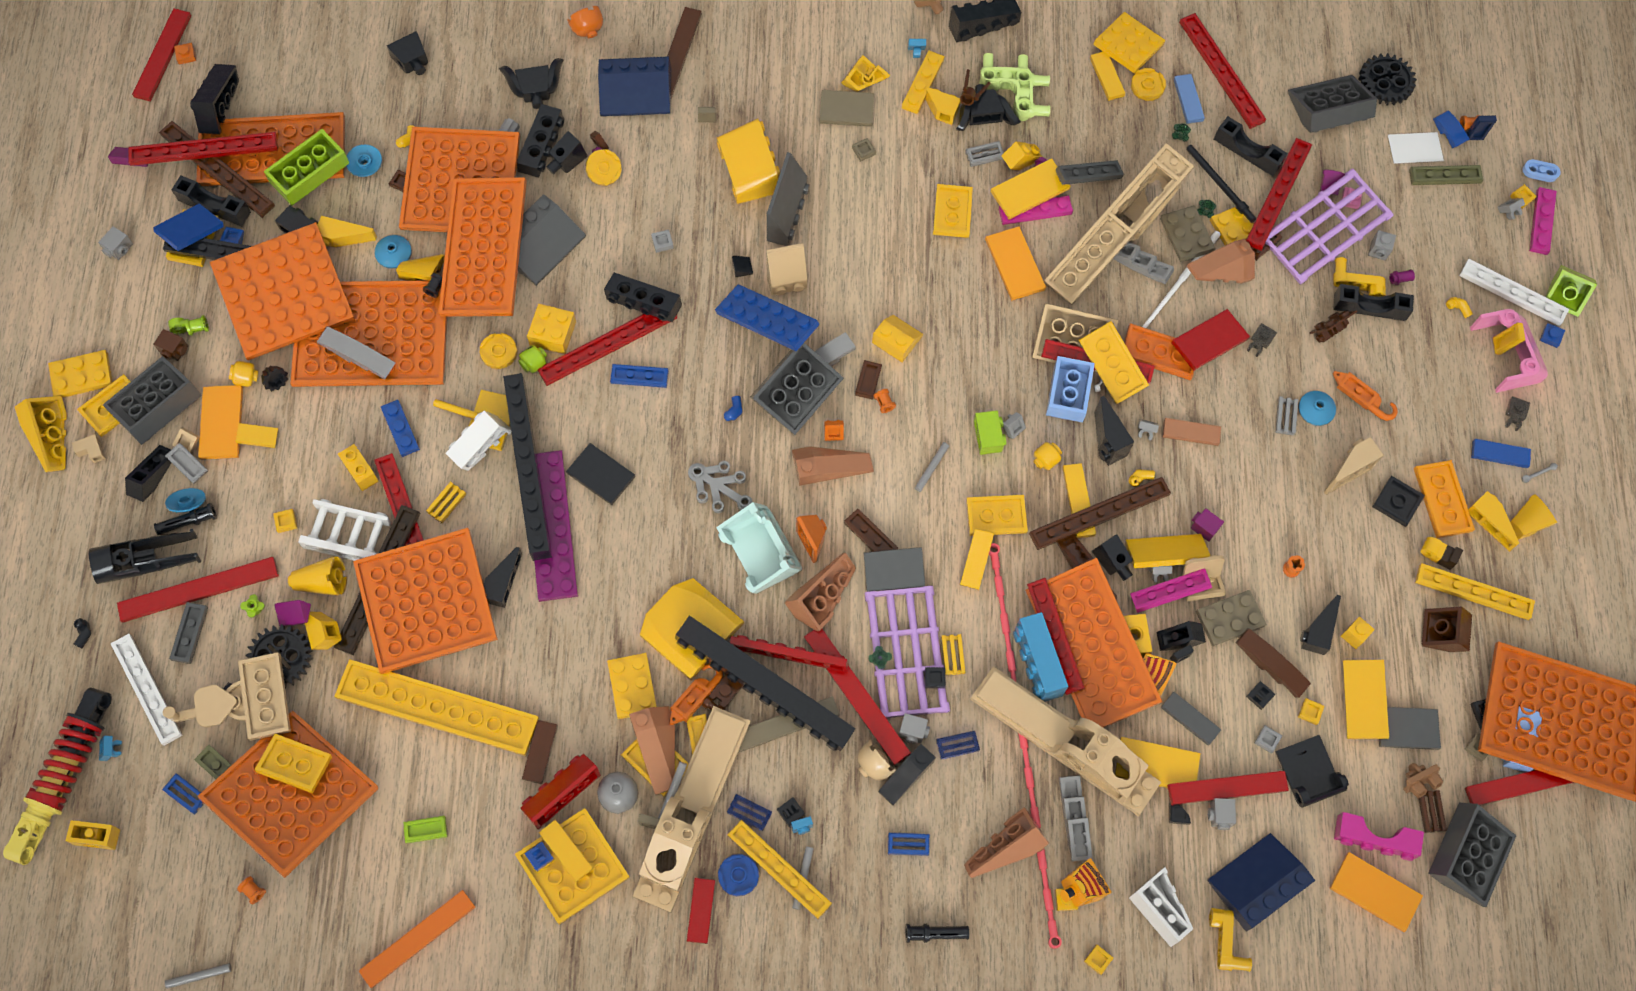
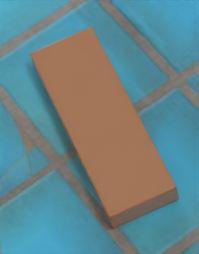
M1165 418L1163 438L1219 446L1221 426Z

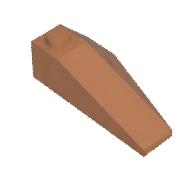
M1241 239L1188 263L1186 266L1196 280L1215 281L1219 279L1227 283L1232 280L1242 284L1255 278V252L1245 239Z
M811 446L792 450L799 486L874 472L870 453Z
M842 553L796 590L784 603L796 619L812 629L820 631L831 620L834 614L833 610L836 604L840 602V596L844 588L848 586L856 569L855 565L846 553Z
M669 706L650 707L629 714L654 793L658 795L667 792L675 775V724L670 725L671 712Z
M1025 807L1004 823L1005 828L999 834L994 833L990 837L992 841L987 847H981L964 864L971 878L1033 856L1049 844L1045 835Z

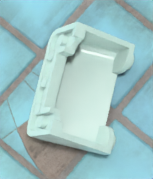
M752 502L716 527L719 531L718 536L723 543L732 545L746 570L748 577H746L745 586L750 592L757 594L802 570L796 554L767 506Z

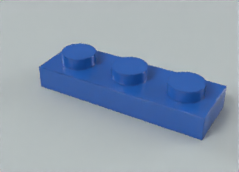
M399 400L380 406L401 456L404 457L420 450Z

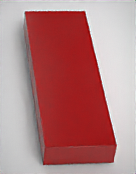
M694 879L687 942L708 944L715 880Z

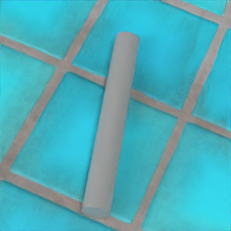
M943 442L915 486L917 491L921 492L949 448L947 443Z
M679 762L660 811L659 819L671 796L674 797L687 766L686 763Z
M811 847L805 848L800 874L806 880L814 850ZM794 898L792 908L800 910L801 903Z
M228 963L165 980V987L168 989L231 972V965Z

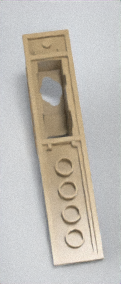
M1166 143L1049 274L1044 282L1068 303L1073 305L1129 241L1134 242L1153 223L1181 188L1182 181L1194 169V165ZM1155 180H1159L1163 192L1149 203L1145 193L1146 187ZM1123 215L1133 222L1130 227L1120 220Z
M994 666L970 699L1137 816L1142 813L1161 784V781L1146 772L1149 765L1135 755L1112 733L1089 719L1080 718L1079 720H1073L1068 718ZM1073 735L1080 739L1083 738L1088 742L1084 751L1069 743ZM1112 761H1116L1122 765L1123 769L1129 772L1127 780L1114 775Z
M713 706L675 796H671L657 824L639 872L641 877L634 891V898L670 913L672 912L751 723L750 720ZM681 808L697 814L692 825L675 818ZM674 849L676 851V866L672 870L659 872L657 870V860L661 851Z

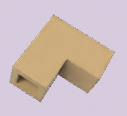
M95 434L72 442L74 452L78 457L88 454L93 463L106 459L100 440Z

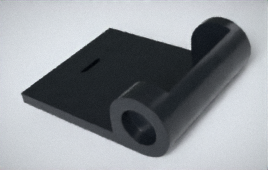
M1320 735L1275 751L1281 767L1285 771L1294 798L1301 808L1347 791L1348 780L1344 774L1335 772Z

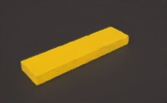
M1082 463L1063 465L1062 469L1071 514L1090 507ZM1095 527L1076 534V537H1094L1096 535Z

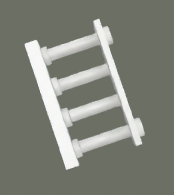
M314 499L313 504L319 510L311 534L308 536L301 535L298 543L303 549L355 561L376 554L374 549L382 525L391 527L392 523L389 517L381 512L374 514L332 504L331 501L321 499L320 501ZM326 513L338 514L329 539L326 541L320 540L318 535ZM345 516L355 518L356 521L348 543L345 545L338 544L337 539ZM363 522L375 523L367 547L364 550L358 549L355 545Z

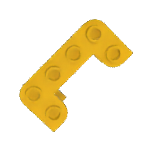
M758 118L716 138L721 159H725L732 180V191L737 204L773 195L780 175L779 167L774 164V152L769 150V138L763 133L765 131L763 121H759Z

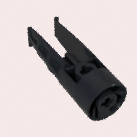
M190 529V532L151 536L150 538L134 539L90 548L89 562L93 578L97 584L163 571L164 569L182 566L194 561L201 563L197 553L156 559L155 553L156 548L197 539V535L194 529Z

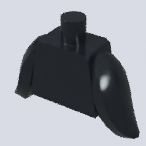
M554 59L550 68L548 65L517 69L514 73L510 67L504 65L499 70L504 75L511 91L517 97L523 98L526 103L532 102V107L539 109L541 104H543L542 100H548L550 94L554 93L557 89L564 59Z
M984 84L975 86L976 94L985 86ZM994 89L985 90L979 97V100H974L972 105H961L959 123L956 130L964 131L968 123L971 126L998 123L1004 120L1007 124L1017 125L1021 121L1014 113L1009 102L1003 96L997 94Z

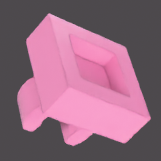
M1345 187L1342 199L1355 189ZM1360 194L1358 197H1356L1354 200L1348 203L1345 207L1358 210L1361 204L1362 194Z

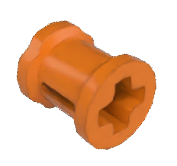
M1464 115L1460 118V124L1465 131L1469 130L1476 118L1481 115L1476 117Z
M882 389L873 395L881 407V413L890 412L896 407L895 402H892L889 396L888 389Z
M1298 555L1291 556L1283 566L1284 574L1291 578L1297 577L1305 567L1304 559Z
M251 876L243 880L237 888L238 892H243L250 899L249 902L252 905L257 903L266 893L264 888H260L254 883V878Z

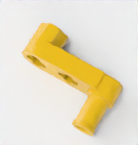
M1344 257L1336 258L1335 273L1333 274V285L1335 287H1339L1340 284L1358 286L1360 290L1369 291V296H1386V279L1384 277L1347 273V259Z
M1211 908L1209 925L1210 927L1219 928L1218 969L1228 971L1236 969L1250 972L1252 969V959L1235 957L1232 954L1233 911Z

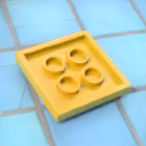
M1123 12L1095 39L1093 45L1135 74L1164 45L1166 40L1126 12Z

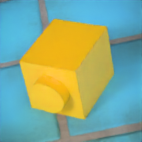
M1359 616L1340 637L1354 649H1357L1375 629Z

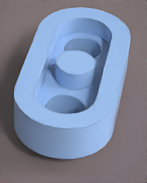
M1534 159L1528 160L1522 169L1526 177L1545 182H1554L1560 176V169L1557 165Z

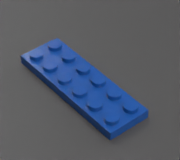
M739 284L715 309L718 315L794 351H797L819 326L818 320Z

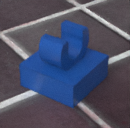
M540 842L524 853L536 872L554 860L543 842Z

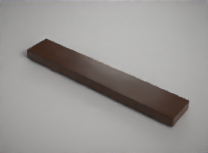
M684 8L667 56H669L672 68L671 99L702 15L701 10Z

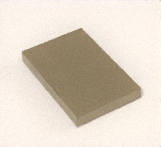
M822 90L820 124L872 127L874 93Z

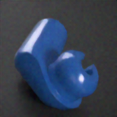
M740 396L732 397V407L724 412V419L726 421H734L742 414Z

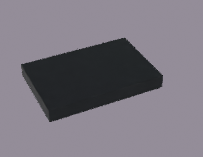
M591 443L566 471L568 475L610 505H613L635 478L634 473Z

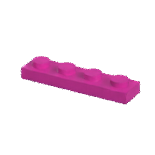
M1542 187L1536 190L1537 197L1535 198L1529 250L1531 252L1548 255L1550 252L1557 193L1555 190Z
M1069 196L1051 198L1010 220L1000 206L998 209L1002 225L1072 215L1073 213Z
M1204 568L1130 593L1135 609L1139 613L1210 589L1212 585Z

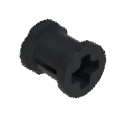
M432 273L430 276L431 280L427 286H424L423 291L427 295L437 298L442 285V276Z

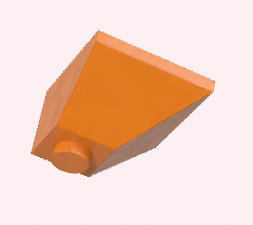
M817 515L799 516L796 518V532L812 562L815 563L825 539L826 524L823 519L819 520Z

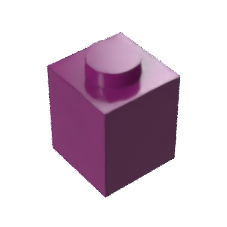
M1205 508L1202 513L1198 511L1192 518L1194 523L1191 529L1197 534H1202V537L1209 542L1221 528L1224 521Z

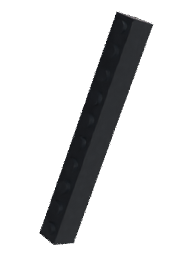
M522 373L503 376L529 554L533 561L552 558L526 383Z
M690 615L676 633V643L680 647L691 649L695 657L710 662V667L718 672L721 670L726 673V677L734 683L738 681L743 685L745 691L760 696L759 700L768 706L770 704L777 708L776 711L780 715L792 718L796 726L800 728L805 727L810 731L809 734L818 740L821 738L826 741V745L833 751H841L856 728Z

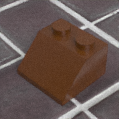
M1462 606L1425 609L1422 646L1446 652L1470 651L1472 614Z

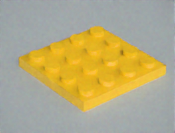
M586 808L559 824L593 868L592 871L578 882L574 880L542 836L515 853L518 861L559 925L630 878ZM540 842H543L554 860L536 872L524 853Z

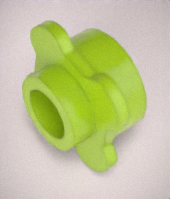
M255 594L250 595L246 602L240 604V608L245 610L250 618L258 615L265 607L264 603L260 602Z

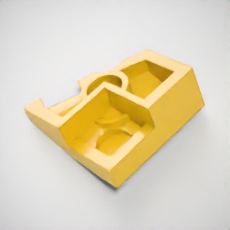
M862 55L841 83L847 88L858 92L889 78L890 75L879 65L875 66Z
M441 254L403 261L396 269L399 279L417 281V279L430 281L432 273L436 274L437 270L440 271L445 255Z
M1534 494L1510 523L1517 539L1520 540L1535 534L1537 531L1555 525L1557 521L1545 503Z

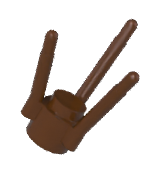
M969 69L966 71L965 83L960 97L961 104L967 106L972 105L974 100L978 101L979 97L991 84L988 82L976 94L972 87H968Z

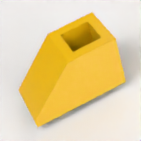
M928 87L925 100L935 119L952 125L960 108V98Z
M1017 141L1001 155L1010 169L1019 171L1034 164L1036 159L1042 157L1037 145Z
M309 612L308 622L305 623L311 650H328L342 640L337 621L322 612Z

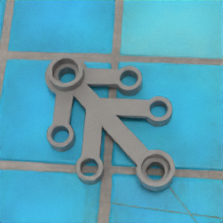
M721 461L719 465L705 467L700 463L693 464L688 470V475L692 481L696 482L698 492L696 497L699 503H705L708 500V493L704 491L703 481L710 485L713 499L712 509L715 513H721L724 510V504L720 499L719 491L737 502V507L740 511L752 503L751 497L747 495L741 496L725 486L732 483H744L746 475L743 471H737L731 476L713 478L710 474L728 473L730 471V464L727 461ZM726 465L728 468L723 470L721 466ZM695 470H700L701 473H700V474H695L694 471H695ZM742 475L743 479L739 480L736 477ZM703 494L706 497L704 499H700L699 496ZM747 500L748 504L744 505L741 502ZM718 504L722 506L720 509H715V506Z

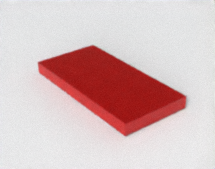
M1226 309L1173 339L1171 344L1192 370L1195 371L1247 341L1250 336L1231 312Z

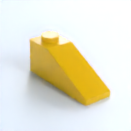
M321 216L318 222V227L326 247H341L376 241L377 239L373 228Z
M1487 491L1468 509L1470 516L1510 552L1519 544V541L1502 503L1499 502L1495 495Z

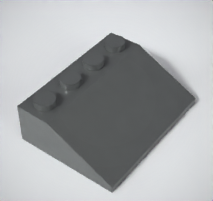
M1353 75L1288 90L1302 125L1310 133L1335 128L1340 125H1348L1357 121H1365L1374 118L1376 114L1377 98Z
M789 152L786 154L767 211V241L788 246L789 240L794 238L795 230L793 228L794 225H798L800 219L799 209L803 210L805 203L803 197L804 194H808L810 184H807L808 176Z
M544 194L523 214L518 271L536 286L586 237V234L567 214Z
M803 343L797 351L791 349L750 398L791 433L796 435L844 378L808 345Z
M162 356L105 402L103 406L142 445L202 395L178 369Z
M1459 802L1428 874L1444 886L1482 907H1487L1516 835L1480 805Z

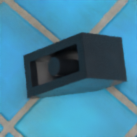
M1187 621L1156 632L1160 651L1183 649L1189 645L1194 647L1206 643L1203 626L1197 622Z

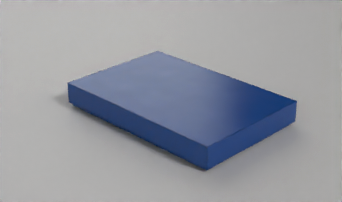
M199 203L154 226L153 230L170 246L179 251L223 228L224 225L219 218Z

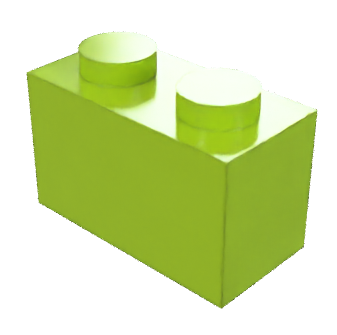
M998 410L975 413L973 421L980 455L1002 452L1004 445H1006V436L1002 434L1003 419L999 417Z

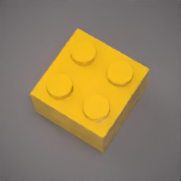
M538 303L527 334L529 345L566 354L576 324L574 312Z

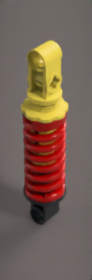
M92 687L88 688L84 692L75 714H66L67 717L62 726L69 729L59 730L58 733L63 739L54 740L53 744L58 749L49 750L48 755L52 759L43 761V765L47 770L42 769L38 771V776L41 780L33 781L32 785L34 788L30 787L28 793L23 798V801L28 806L26 811L22 812V817L4 848L3 855L6 859L22 865L28 864L32 860L46 828L50 826L53 814H62L64 807L62 804L67 802V799L62 795L63 793L69 794L72 792V788L68 784L69 782H77V778L73 774L74 772L81 773L82 767L78 766L79 762L86 763L88 760L87 757L80 753L81 751L91 753L93 750L91 746L85 744L86 741L97 742L98 738L96 736L99 737L105 729L100 725V722L111 704L112 696L110 693Z

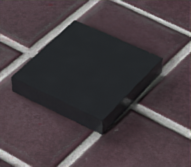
M1391 475L1372 507L1406 527L1425 495Z

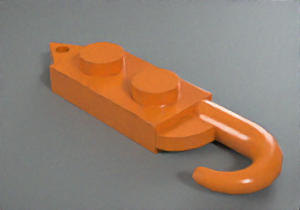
M1333 372V376L1338 384L1337 388L1364 409H1368L1378 418L1385 421L1393 420L1397 416L1398 409L1393 402L1390 403L1393 409L1391 414H1386L1380 410L1381 397L1351 372Z
M709 663L703 666L702 670L705 671L706 669L713 668L710 667ZM716 671V675L711 681L703 678L693 681L670 707V725L682 721L687 722L722 680L723 671Z

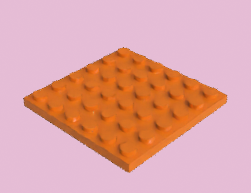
M412 127L399 221L400 230L448 232L453 179L515 178L520 133Z
M317 223L307 225L210 262L247 360L322 333L327 326L335 328L355 320Z
M469 528L353 561L380 674L498 640Z
M294 711L289 713L291 732L279 735L329 753L332 756L313 793L255 771L257 764L273 736L261 738L198 795L199 800L284 878L379 789L370 778Z

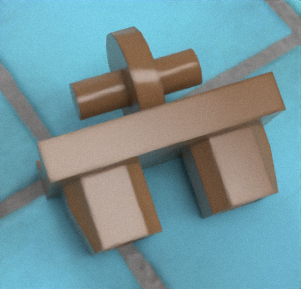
M1410 764L1408 767L1410 772L1406 773L1408 778L1406 780L1407 786L1403 790L1406 793L1412 792L1419 799L1428 791L1424 784L1428 783L1433 790L1441 787L1443 780L1438 774L1440 767L1435 764L1426 769L1424 765Z

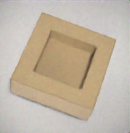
M180 428L173 446L181 443L192 454L200 436L185 428Z

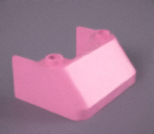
M1512 309L1482 314L1470 327L1471 331L1501 324L1509 328L1517 322L1523 323L1525 341L1515 346L1521 361L1520 371L1522 374L1506 377L1495 389L1496 393L1543 382L1548 376L1547 368L1526 319Z

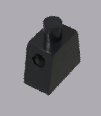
M417 31L387 45L390 57L405 73L415 71L417 75L425 73L426 69L424 66L428 64V60Z
M567 131L550 150L549 154L553 161L546 168L553 175L560 168L565 173H568L586 159L588 155L581 142Z
M1117 534L1092 550V553L1109 575L1117 572L1123 581L1133 575L1127 566L1133 560Z

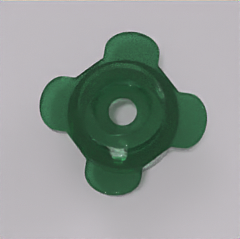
M1183 123L1175 124L1172 138L1183 140L1184 142L1188 141V134L1191 128Z
M1200 200V206L1197 209L1199 215H1204L1208 218L1214 216L1213 211L1216 209V204L1211 200Z
M877 646L875 652L869 655L868 660L877 666L878 669H884L887 662L892 659V654L885 652L882 646Z

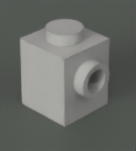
M113 226L98 242L102 247L101 251L107 257L111 258L113 256L117 260L124 256L133 245L126 234Z
M1378 230L1371 241L1368 256L1386 261L1393 250L1396 235Z
M905 713L898 736L905 738L906 742L911 744L922 743L923 738H927L929 734L928 720Z
M1215 798L1210 802L1207 815L1212 827H1217L1218 830H1230V827L1236 824L1235 799Z

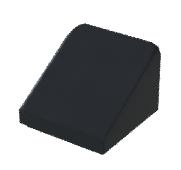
M732 256L735 278L753 274L750 257Z

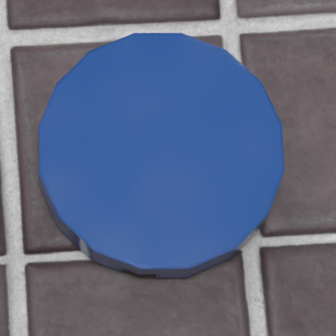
M736 854L729 856L722 862L718 871V879L722 889L729 895L736 897L745 896L757 886L759 871L755 861L746 855Z

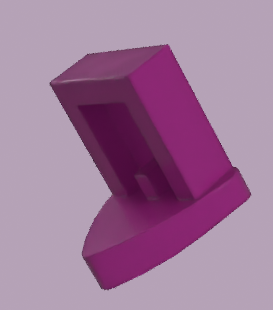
M1324 169L1319 192L1326 190L1345 176V174L1331 169ZM1340 188L1337 189V190H1336L1335 192H1333L1332 194L1338 195Z

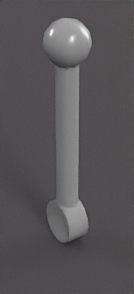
M1552 463L1549 467L1534 474L1524 475L1522 482L1528 483L1530 479L1550 470H1556L1558 465Z

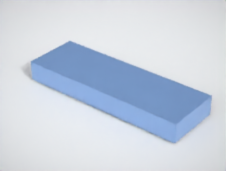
M1192 74L1175 76L1173 80L1186 124L1203 122L1205 117Z

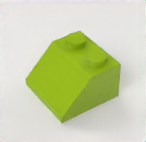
M1560 265L1545 297L1568 308V313L1579 317L1597 283L1591 277Z

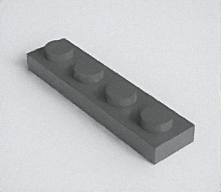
M1118 160L1058 166L1055 170L1062 185L1121 179L1124 176Z

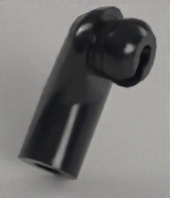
M78 618L74 621V627L77 628L79 636L73 644L82 649L92 632L89 622Z

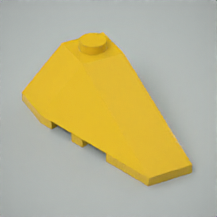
M52 396L24 399L15 406L20 426L45 472L65 470L66 447L64 446V437L66 436V430L64 428L67 413L62 397Z

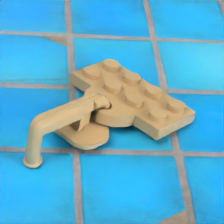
M277 652L238 661L240 681L233 683L226 691L217 685L202 687L194 694L195 708L176 712L173 707L167 706L163 709V716L173 722L196 718L200 726L212 727L222 724L229 715L235 720L246 721L247 736L250 741L274 736V734L279 735L291 732L281 654Z

